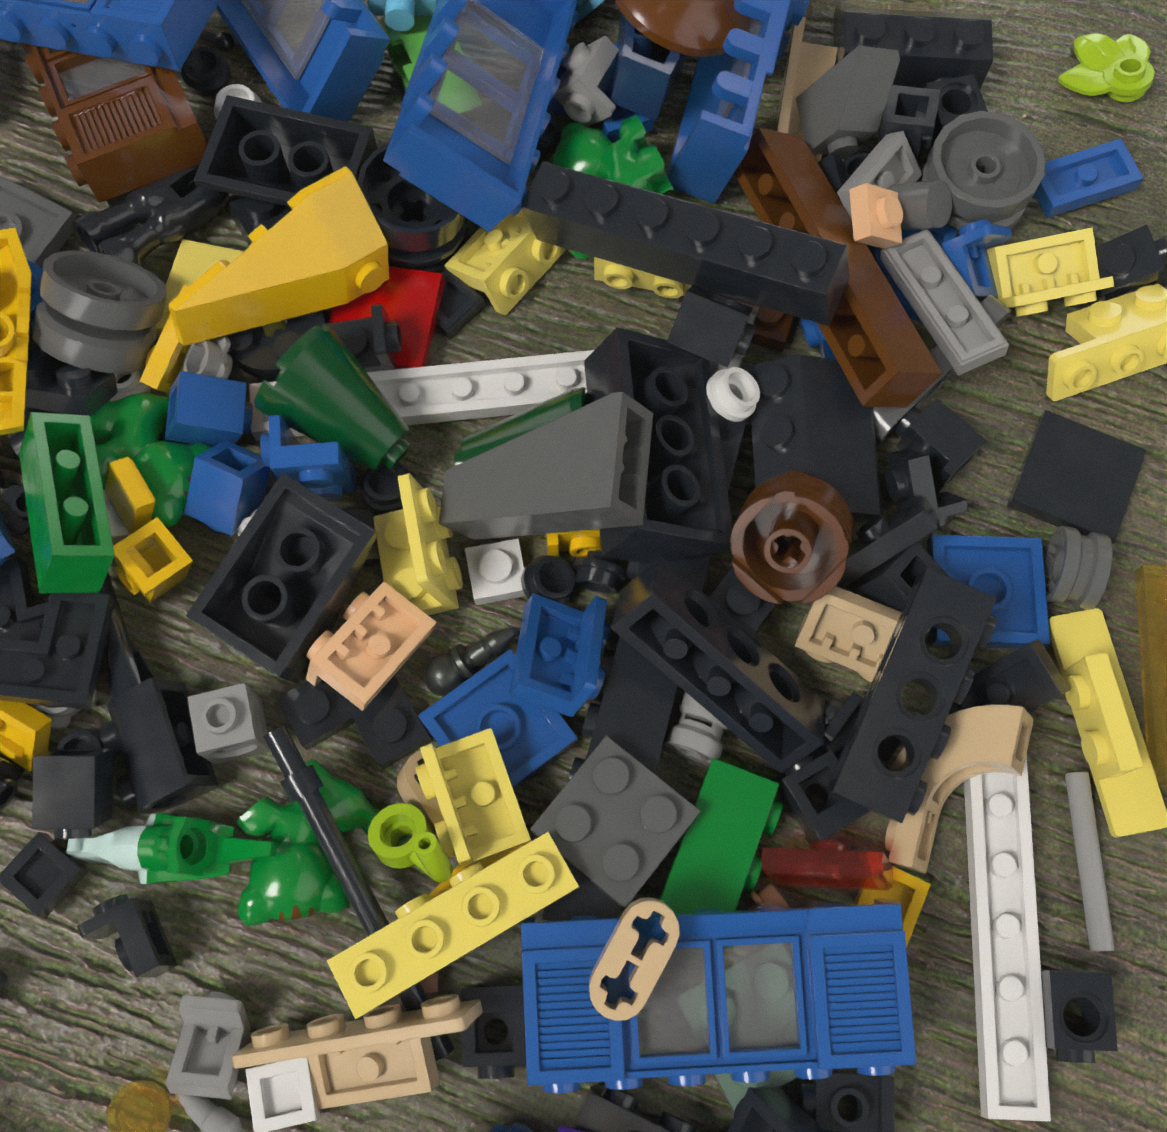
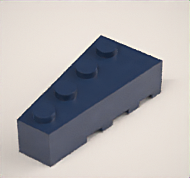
M621 12L617 41L619 51L615 58L611 101L632 112L657 120L687 55L671 51L651 41L640 33Z

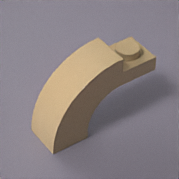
M985 705L960 710L947 715L944 724L951 727V733L941 756L937 760L930 757L921 780L927 782L928 787L919 810L914 816L906 813L903 823L890 820L885 837L886 850L890 851L888 862L904 869L926 874L939 815L952 791L964 781L980 774L1001 772L1022 776L1034 721L1024 707ZM905 747L889 769L890 771L897 770L903 765L906 758Z

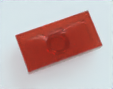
M830 841L812 842L810 849L763 847L761 868L776 885L889 891L893 887V867L884 852L847 851L845 845Z

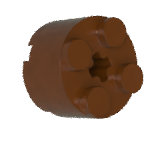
M796 470L770 478L756 487L746 499L731 533L732 564L735 574L741 583L757 597L777 604H782V601H801V604L814 602L827 595L842 578L853 536V517L843 497L823 480ZM793 535L796 537L788 542L782 536L790 537Z

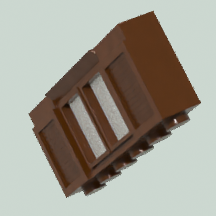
M63 0V1H69V2L87 4L89 0ZM21 43L26 53L33 51V53L25 55V58L38 84H46V86L38 88V91L52 118L58 116V120L51 122L55 134L65 152L72 151L71 155L65 157L67 165L78 186L81 187L88 184L99 203L200 164L207 143L174 70Z

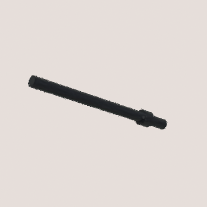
M285 725L264 735L263 737L285 777L280 783L291 803L298 802L367 936L389 925L385 914L319 791V788L324 785L313 764L308 767L306 766ZM420 982L399 994L406 1011L422 1009L421 1004L429 1000ZM447 1034L430 1036L435 1061L440 1060L454 1050V1046Z

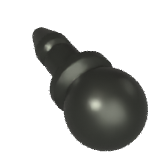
M507 627L492 631L486 635L485 639L481 638L467 648L462 644H457L452 647L451 653L443 652L433 656L427 662L424 669V681L428 689L438 696H446L479 672L478 666L492 659L495 653L499 654L504 651L516 637V628Z

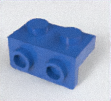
M281 415L268 416L269 433L261 434L260 449L264 466L270 467L276 480H278L283 472L329 502L341 500L343 493L357 492L356 471L338 442L300 444Z
M533 593L524 606L509 695L570 717L574 716L587 699H595L605 677V669L599 666L601 651L605 647L610 633V623L605 621L607 600L595 596L583 612Z

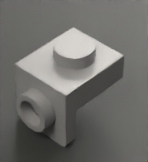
M606 35L587 46L584 42L579 43L570 51L563 62L566 70L560 78L559 88L554 95V98L564 107L566 113L586 127L610 117L616 108L615 104L597 87L619 51Z
M206 992L202 997L183 995L178 1009L184 1024L165 1082L166 1086L172 1094L232 1099L240 1069H234L232 1055L246 1046L250 1032V1025L244 1005L241 1001L222 992Z

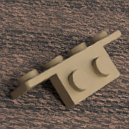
M448 994L423 1002L421 1004L422 1009L407 1012L401 1011L400 1004H390L373 1009L363 1015L364 1019L345 1022L343 1014H332L309 1022L306 1025L307 1029L289 1032L287 1023L267 1026L251 1034L252 1042L232 1055L234 1069L307 1057L317 1110L432 1092L440 1084L430 1036L460 1032L467 1029L483 1013L481 1001L477 999L460 1002L458 994Z

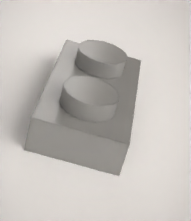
M904 131L886 134L838 190L837 193L851 220L849 189L865 183L887 189L892 184L916 182L922 175Z

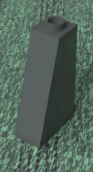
M624 392L612 393L447 469L441 498L439 524L473 540L643 525L653 413Z

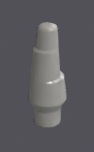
M175 1094L176 1100L184 1107L185 1113L201 1129V1132H246L242 1128L239 1117L222 1106L217 1107L206 1097Z

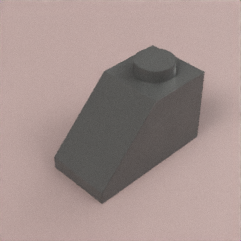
M857 46L796 97L804 140L812 154L830 155L834 153L843 159L858 152L859 146L878 132L900 62L898 50Z

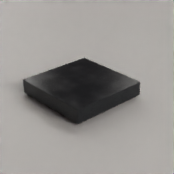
M1045 410L1039 417L1007 507L1057 527L1077 528L1080 535L1087 536L1091 532L1106 534L1111 538L1113 544L1116 541L1147 450Z

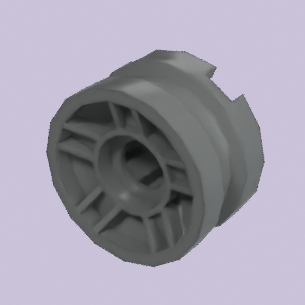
M1060 526L1056 529L1048 543L1043 559L1047 602L1059 604L1063 603L1064 600H1069L1074 607L1091 610L1097 606L1105 592L1112 566L1113 547L1111 538L1108 535L1091 532L1087 536L1080 535L1077 528Z

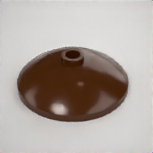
M615 0L625 18L648 39L666 49L690 56L708 57L725 53L723 42L729 31L738 28L747 32L752 18L742 15L735 10V0Z

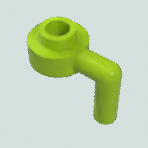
M397 803L382 809L373 818L368 830V841L382 863L391 868H407L415 864L436 882H445L452 876L453 867L450 860L432 833L431 827L423 813L417 807L407 803ZM412 835L407 843L396 847V843L401 837Z

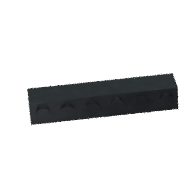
M542 162L521 206L539 241L691 286L695 284L718 294L827 326L832 321L849 281L848 250L846 244Z

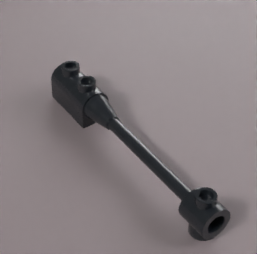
M25 407L24 431L17 432L10 438L11 446L17 456L20 458L19 451L31 412L64 413ZM108 572L99 593L110 594L115 601L106 638L107 648L105 649L110 697L107 707L111 721L101 726L100 737L106 748H113L114 755L122 754L128 773L119 777L116 782L117 792L122 802L130 808L139 807L141 814L162 812L182 805L219 785L211 762L196 752L187 698L189 694L185 683L154 678L136 644L129 638Z

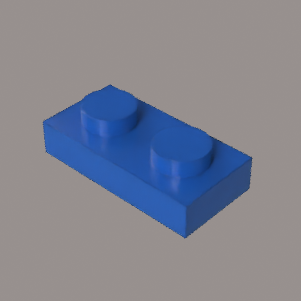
M1120 138L1045 162V174L1034 195L1046 218L1136 190L1143 180V176Z

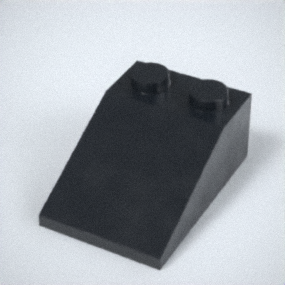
M282 472L186 614V617L277 677L299 683L309 668L310 659L306 657L309 649L326 630L332 631L378 533Z

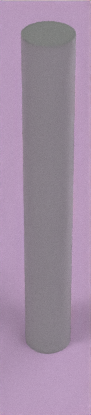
M1089 772L1065 774L1090 952L1115 951Z

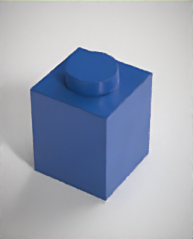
M180 371L169 390L165 440L189 444L201 442L212 447L224 440L235 444L242 434L249 433L253 418L252 403L245 402L247 383Z
M227 440L220 442L195 457L184 514L205 523L208 528L232 536L238 532L237 529L241 521L249 517L251 512L258 509L263 502L270 467L264 466L260 455Z

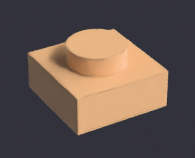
M869 183L849 189L854 241L883 249L902 244L901 223L903 220V210L898 200V192Z

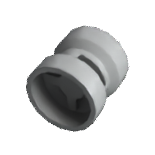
M684 691L678 706L681 717L677 725L670 727L664 745L680 756L709 765L712 758L720 759L723 751V745L720 740L723 732L728 730V728Z

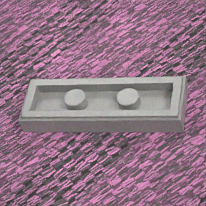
M928 229L902 239V244L887 249L881 248V262L958 376L1006 355L1009 346L1008 342Z

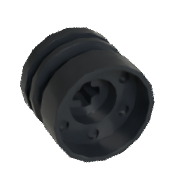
M388 143L373 151L361 166L358 185L388 243L389 266L443 273L447 270L444 265L465 244L467 218L399 176L400 171L384 162L383 159L389 145Z

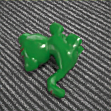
M637 115L623 120L619 129L620 140L614 143L599 129L586 128L580 122L567 124L560 129L558 143L550 156V164L663 195L674 190L664 171V161L655 145L649 146L645 138L646 130ZM568 249L571 254L580 260H586L591 257L590 255Z
M142 392L128 395L119 400L108 401L90 416L103 490H105L110 462L129 457L135 463L156 499L151 519L153 520L158 517L165 527L177 524L186 506L194 459L212 446L201 442L187 445L183 442L170 440L159 441L166 430L169 396Z
M311 759L305 763L307 767L313 764L324 785L319 788V791L340 831L347 832L362 828L368 835L369 826L379 812L371 806L364 792L347 781L331 775L317 760ZM265 796L239 817L237 824L248 837L263 839L270 836L271 842L277 843L275 857L257 859L251 862L249 884L242 891L238 903V915L243 924L246 926L262 924L272 918L279 921L309 918L318 912L340 913L350 907V902L297 801L291 803L288 800L284 805L279 806L268 796ZM405 835L399 839L396 847L407 843L412 835Z

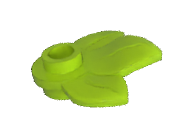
M1093 33L1081 35L1074 39L1073 50L1080 64L1062 73L1058 78V82L1062 86L1079 94L1096 96L1107 93L1113 100L1132 102L1141 98L1151 87L1155 70L1148 62L1151 53L1150 48L1141 38L1132 34H1126L1114 41L1107 35Z

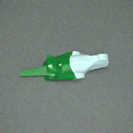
M155 813L149 816L145 826H129L104 835L68 839L66 853L71 855V858L88 863L114 864L122 869L137 871L140 884H155L229 875L230 864L275 857L277 843L234 838L235 827L205 819Z

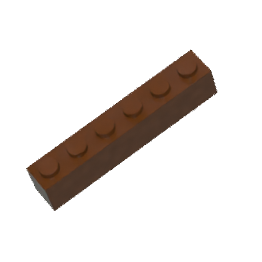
M758 128L751 137L747 153L734 172L739 184L760 221L847 245L849 281L830 325L827 326L817 323L863 407L906 408L942 375V372L867 245L854 241L852 220L803 137Z

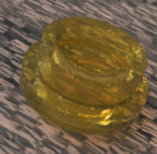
M149 1080L135 1081L123 1086L113 1096L108 1107L107 1123L110 1132H165L172 1116L170 1097L161 1085Z

